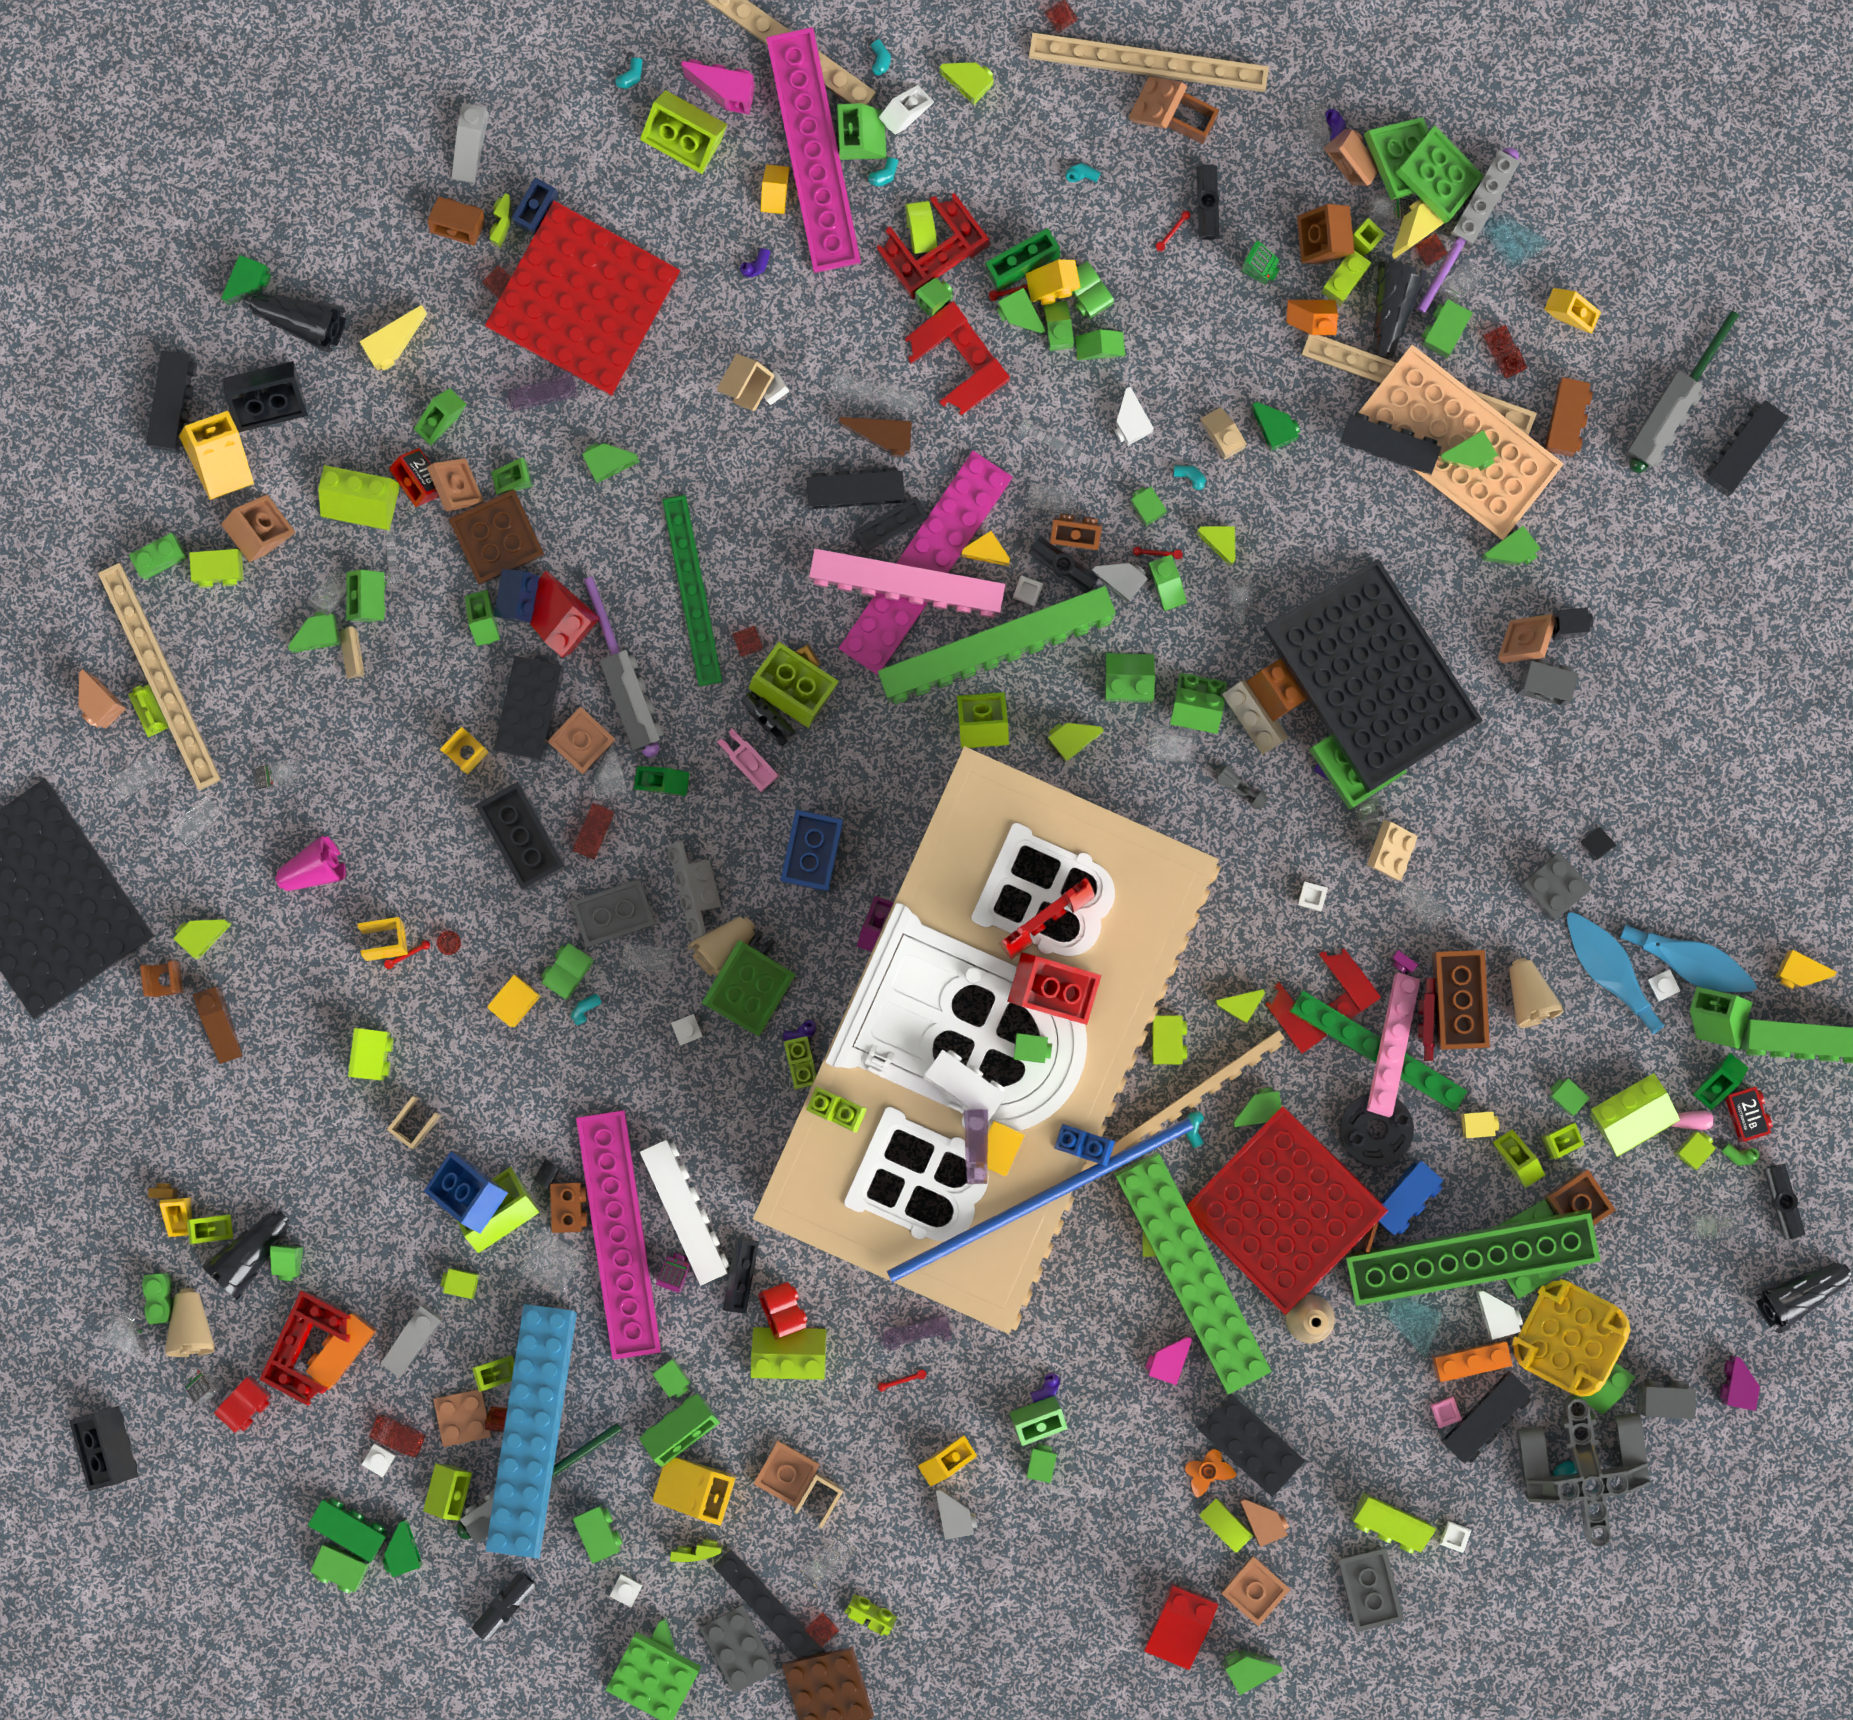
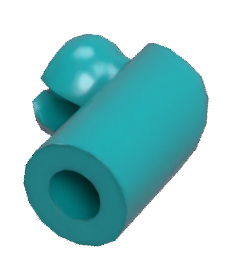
M878 39L870 45L877 55L875 64L872 65L871 69L875 75L880 76L888 71L891 55L882 41Z
M631 58L630 70L616 77L615 83L617 87L628 89L639 83L643 59Z
M887 157L884 169L869 174V183L876 187L891 183L894 179L899 160Z
M1084 163L1068 168L1065 173L1066 180L1071 183L1084 178L1097 183L1101 175L1100 171Z
M1174 465V477H1188L1192 481V488L1195 490H1202L1204 488L1206 477L1196 466Z
M595 993L579 1001L571 1012V1020H574L575 1025L579 1026L585 1023L587 1018L584 1013L601 1004L598 994Z
M1199 1111L1191 1112L1186 1117L1194 1128L1185 1133L1193 1148L1204 1143L1197 1132L1200 1123L1204 1120L1203 1114Z

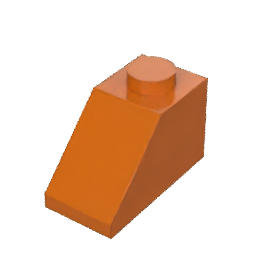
M1287 300V324L1311 335H1336L1338 320L1336 300Z

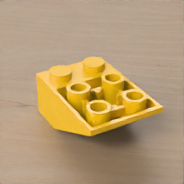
M228 411L184 426L179 438L209 500L254 484L238 430Z
M675 1457L662 1467L652 1502L721 1526L737 1475Z

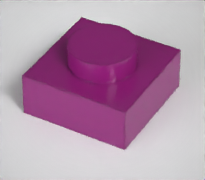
M1399 950L1395 951L1390 958L1394 962L1392 966L1403 974L1406 971L1412 973L1418 965Z

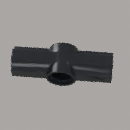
M1212 164L1197 166L1196 206L1198 209L1199 239H1219L1217 166ZM1210 198L1213 200L1214 205L1206 207L1202 204V200Z
M1039 536L1028 552L1029 555L1052 570L1056 576L1065 579L1084 594L1090 592L1099 579L1098 576L1076 562L1071 555L1062 552L1041 536ZM1066 560L1069 562L1070 568L1067 571H1061L1057 568V562Z
M1785 1163L1765 1168L1764 1173L1772 1197L1771 1205L1776 1211L1783 1239H1794L1806 1235L1798 1210V1198L1793 1192ZM1783 1195H1786L1790 1202L1786 1208H1782L1779 1202Z
M520 1571L504 1591L501 1590L488 1605L489 1608L471 1627L474 1632L487 1642L503 1622L506 1623L520 1607L519 1604L536 1586L534 1581L527 1574Z

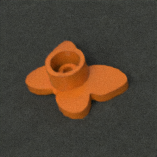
M1210 1450L1202 1462L1190 1461L1186 1464V1473L1193 1477L1191 1487L1195 1497L1202 1496L1210 1483L1214 1482L1215 1479L1229 1480L1236 1477L1234 1469L1228 1463L1221 1462L1222 1454L1219 1450Z

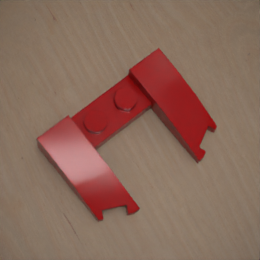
M952 193L953 201L938 203L937 196L930 198V202L951 230L953 236L916 261L891 226L885 231L890 238L884 248L880 245L876 247L911 299L915 298V292L931 280L940 277L968 256L973 258L990 246L989 238L955 193Z
M952 301L907 336L905 342L911 341L913 355L908 356L910 364H912L945 339H950L975 374L940 400L939 403L946 407L947 403H950L960 408L959 415L962 416L1009 382L1010 377L975 333L956 303Z
M1084 878L1080 883L1065 892L1063 896L1004 938L999 945L1012 960L1032 945L1030 933L1033 937L1046 928L1043 924L1051 917L1056 921L1067 912L1064 907L1068 906L1074 914L1094 899V892L1089 881Z
M1341 949L1342 954L1327 956L1326 951L1321 952L1319 956L1345 991L1344 994L1328 1004L1329 1007L1351 1019L1381 998L1345 949ZM1278 982L1274 987L1278 990L1272 1004L1266 1002L1265 1005L1299 1053L1303 1054L1320 1042L1327 1034L1289 1012L1294 1001L1281 983Z
M300 1290L259 1380L309 1406L311 1404L310 1399L318 1392L323 1394L328 1387L294 1368L313 1325L349 1343L350 1334H347V1319H351V1316L310 1292Z

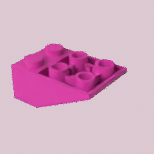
M690 59L688 62L682 61L684 77L725 110L750 115L755 83L753 74H750L748 70L737 68L735 71L727 70L725 66L720 64L707 66L702 65L701 61Z

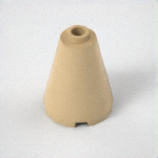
M739 916L690 942L688 950L693 948L695 954L692 957L709 976L713 974L718 976L738 940L747 945L755 935L753 931L755 926L747 917L743 919Z
M1520 958L1512 962L1513 966L1509 968L1515 1019L1518 1027L1527 1028L1541 1024V1021L1548 1017L1551 1020L1564 1012L1561 1003L1533 961Z
M192 1288L179 1290V1294L174 1296L165 1353L169 1357H189V1354L198 1353V1356L213 1353L215 1345L200 1294L194 1292Z
M1306 1295L1286 1315V1324L1292 1336L1301 1342L1309 1344L1318 1343L1327 1338L1333 1330L1335 1323L1334 1311L1331 1305L1324 1298L1317 1295ZM1317 1317L1316 1324L1312 1326V1319Z

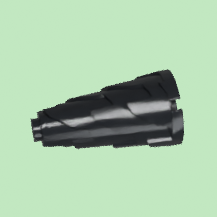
M1379 262L1372 350L1376 351V356L1389 358L1390 354H1395L1399 340L1403 337L1409 315L1414 308L1417 295L1420 294L1426 279L1427 272L1425 270H1421L1420 275H1417L1416 267L1388 262L1387 268H1385V262Z
M263 293L253 296L250 301L249 307L255 316L285 330L296 338L308 342L321 351L330 353L333 351L330 345L337 346L340 342L346 318L340 316V312L346 313L342 306Z
M280 1210L277 1213L272 1211L270 1214H266L252 1228L245 1230L230 1245H225L201 1267L230 1295L238 1300L244 1290L258 1275L257 1271L270 1257L271 1246L277 1245L287 1233L286 1230L289 1228L287 1223L290 1220Z
M1834 1262L1815 1271L1781 1280L1769 1286H1762L1755 1291V1296L1761 1295V1299L1757 1300L1756 1304L1770 1328L1777 1325L1779 1328L1774 1332L1781 1334L1791 1329L1792 1325L1800 1321L1806 1314L1821 1305L1829 1297L1845 1288L1846 1284L1850 1282L1852 1273L1846 1264L1841 1265Z

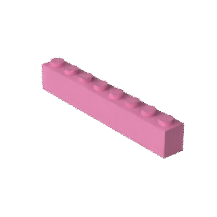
M814 549L809 575L810 581H814V585L820 587H828V584L837 585V589L851 592L852 588L862 590L861 594L875 596L876 593L885 594L886 599L898 601L902 597L909 599V603L917 605L929 602L933 603L932 607L938 609H947V606L956 607L957 612L970 614L972 610L980 612V616L994 618L995 615L1000 616L1005 584L820 549Z

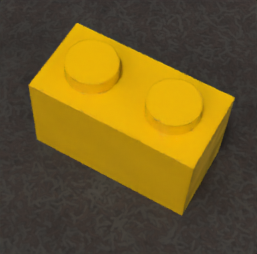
M1056 260L1026 273L1031 302H1041V305L1055 303L1056 298L1069 297L1072 295V291L1081 288L1075 260Z

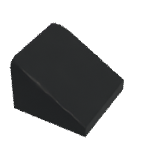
M1600 827L1580 841L1595 861L1617 846Z
M545 1159L534 1180L542 1187L550 1188V1184L554 1182L561 1168Z

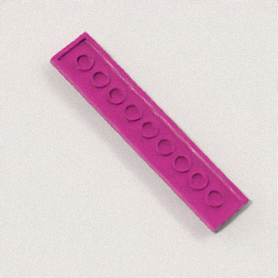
M811 27L766 37L814 273L861 264L814 29Z
M972 451L896 564L949 573L962 554V550L971 541L1013 477L975 451ZM876 593L838 649L878 675V670L884 669L928 602H923V605L909 603L907 598L900 597L898 601L885 598V594Z
M625 1110L576 1118L612 1360L660 1353L662 1351Z

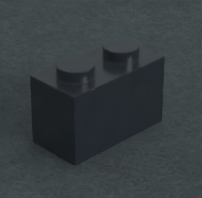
M1588 607L1558 610L1553 614L1556 619L1553 629L1554 640L1580 638L1588 634L1590 628H1593L1592 613H1588Z

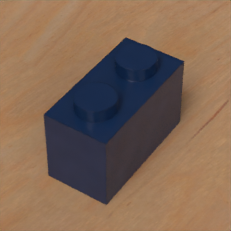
M535 177L511 218L514 225L534 236L551 204L559 196L556 188Z
M502 569L494 617L511 622L531 623L539 576L526 571Z

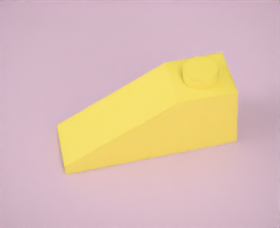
M1421 199L1409 206L1411 211L1403 217L1392 252L1394 259L1444 224Z
M422 305L360 341L377 370L381 368L382 370H387L395 364L394 360L399 358L427 315Z

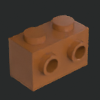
M439 196L428 217L430 233L475 246L485 224L483 209L475 205H466L454 199H445Z
M1060 513V517L1055 516L1053 519L1050 544L1098 550L1103 523H1099L1098 518L1084 517L1083 520L1074 519L1072 514Z
M582 1182L550 1184L552 1233L582 1232L583 1227L587 1226V1212H583L582 1202L587 1201L586 1187H582Z

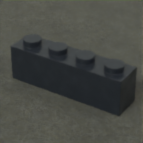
M161 351L146 445L151 449L179 453L180 447H183L179 435L184 423H188L189 409L186 408L188 400H191L193 396V386L190 385L191 378L197 372V362H194V358L190 354Z
M1766 400L1760 405L1756 403L1747 414L1750 416V419L1746 424L1741 422L1733 433L1736 435V438L1732 443L1726 442L1719 452L1722 457L1718 462L1713 460L1705 471L1708 475L1704 481L1726 497L1734 492L1788 419L1786 414Z
M1358 412L1354 416H1348L1339 441L1340 444L1432 475L1442 448L1437 445V440L1424 436L1423 440L1414 437V432L1401 428L1400 432L1391 429L1392 424L1378 420L1377 424L1368 421L1369 416Z
M896 467L884 468L883 472L875 473L873 469H863L859 471V474H850V471L835 472V475L826 476V473L819 472L812 473L811 477H806L809 510L905 503L903 471H898Z
M1507 1371L1441 1442L1464 1464L1467 1461L1473 1462L1480 1454L1479 1449L1484 1444L1489 1445L1497 1437L1495 1432L1501 1426L1506 1427L1514 1419L1512 1414L1518 1408L1522 1410L1531 1401L1529 1397L1533 1393L1512 1372Z

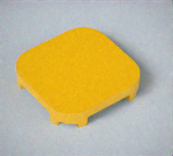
M1560 1279L1559 1281H1552L1545 1286L1542 1285L1537 1292L1539 1296L1518 1337L1514 1336L1512 1343L1514 1356L1518 1364L1524 1369L1561 1389L1580 1397L1591 1396L1603 1387L1627 1342L1630 1333L1629 1320L1625 1312L1613 1303L1569 1281Z

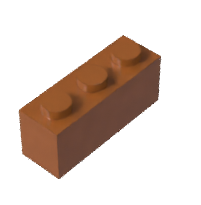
M1565 377L1559 380L1544 447L1548 452L1572 457L1576 451H1580L1583 438L1579 437L1581 428H1585L1588 414H1584L1586 405H1590L1593 391L1589 390L1591 383Z

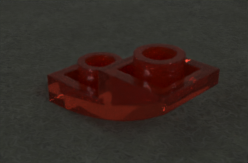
M1502 325L1482 335L1505 379L1528 369L1519 347L1515 346L1506 325Z
M592 803L572 851L595 860L615 812Z
M382 1414L377 1415L369 1438L395 1451L417 1458L426 1435L409 1425H401Z

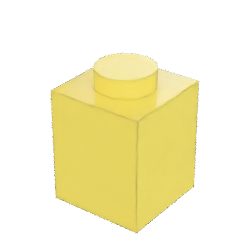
M1493 1111L1461 1114L1463 1138L1496 1136L1495 1131L1499 1130L1498 1117L1494 1116Z

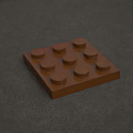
M515 489L449 519L479 585L501 576L502 569L514 570L545 556Z
M853 1646L783 1663L782 1667L799 1720L873 1719L874 1713Z

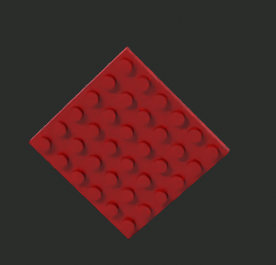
M553 201L488 318L485 327L612 396L681 270L562 204Z
M1282 1106L1186 1205L1195 1224L1284 1315H1287L1389 1211L1285 1106Z

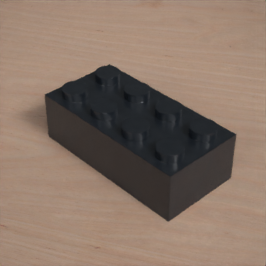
M514 656L494 751L544 762L548 746L547 741L550 737L564 674V667L562 665Z
M519 782L510 785L475 805L521 890L527 891L567 869Z
M1232 1393L1227 1395L1198 1427V1430L1272 1498L1305 1462L1298 1453Z

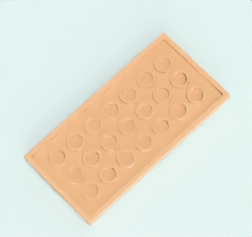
M1413 345L1410 346L1358 412L1369 416L1368 421L1377 424L1378 420L1392 424L1391 429L1400 432L1401 428L1414 432V437L1423 440L1424 436L1437 440V445L1442 447L1439 456L1484 430L1498 456L1493 458L1495 463L1481 471L1478 467L1471 470L1440 462L1437 459L1432 475L1412 470L1501 540L1505 539L1564 465L1559 459Z

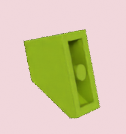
M976 62L945 63L939 67V74L973 105L994 84L993 73L986 66L983 65L981 67Z
M1059 723L1049 731L1051 736L1047 740L1061 758L1067 762L1100 736L1104 730L1100 726L1066 723L1062 726Z
M224 919L184 922L175 931L177 935L173 939L194 959H200L232 923Z
M1513 1129L1492 1142L1514 1176L1525 1189L1545 1176L1537 1157Z

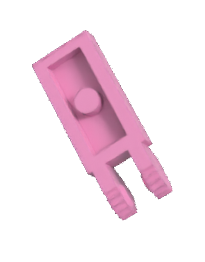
M731 729L729 731L730 736L741 746L733 752L725 740L720 739L717 743L726 751L732 762L762 793L779 775L747 741H744Z

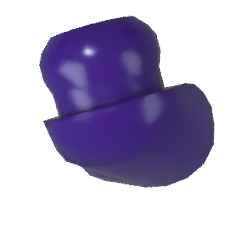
M760 248L756 260L748 263L743 262L740 266V272L747 278L763 273L771 251Z

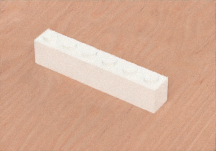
M665 1140L641 1151L640 1154L700 1286L727 1274V1268L730 1267L729 1261L725 1253L720 1255L718 1251L719 1239L715 1231L710 1233L708 1229L709 1217L705 1209H699L696 1202L700 1200L695 1187H689L686 1179L690 1178L685 1165H679L676 1157L680 1154L675 1143L670 1144L669 1140Z

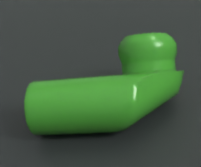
M1727 1143L1721 1150L1724 1155L1738 1166L1752 1165L1760 1156L1759 1151L1755 1148L1738 1151L1730 1143Z

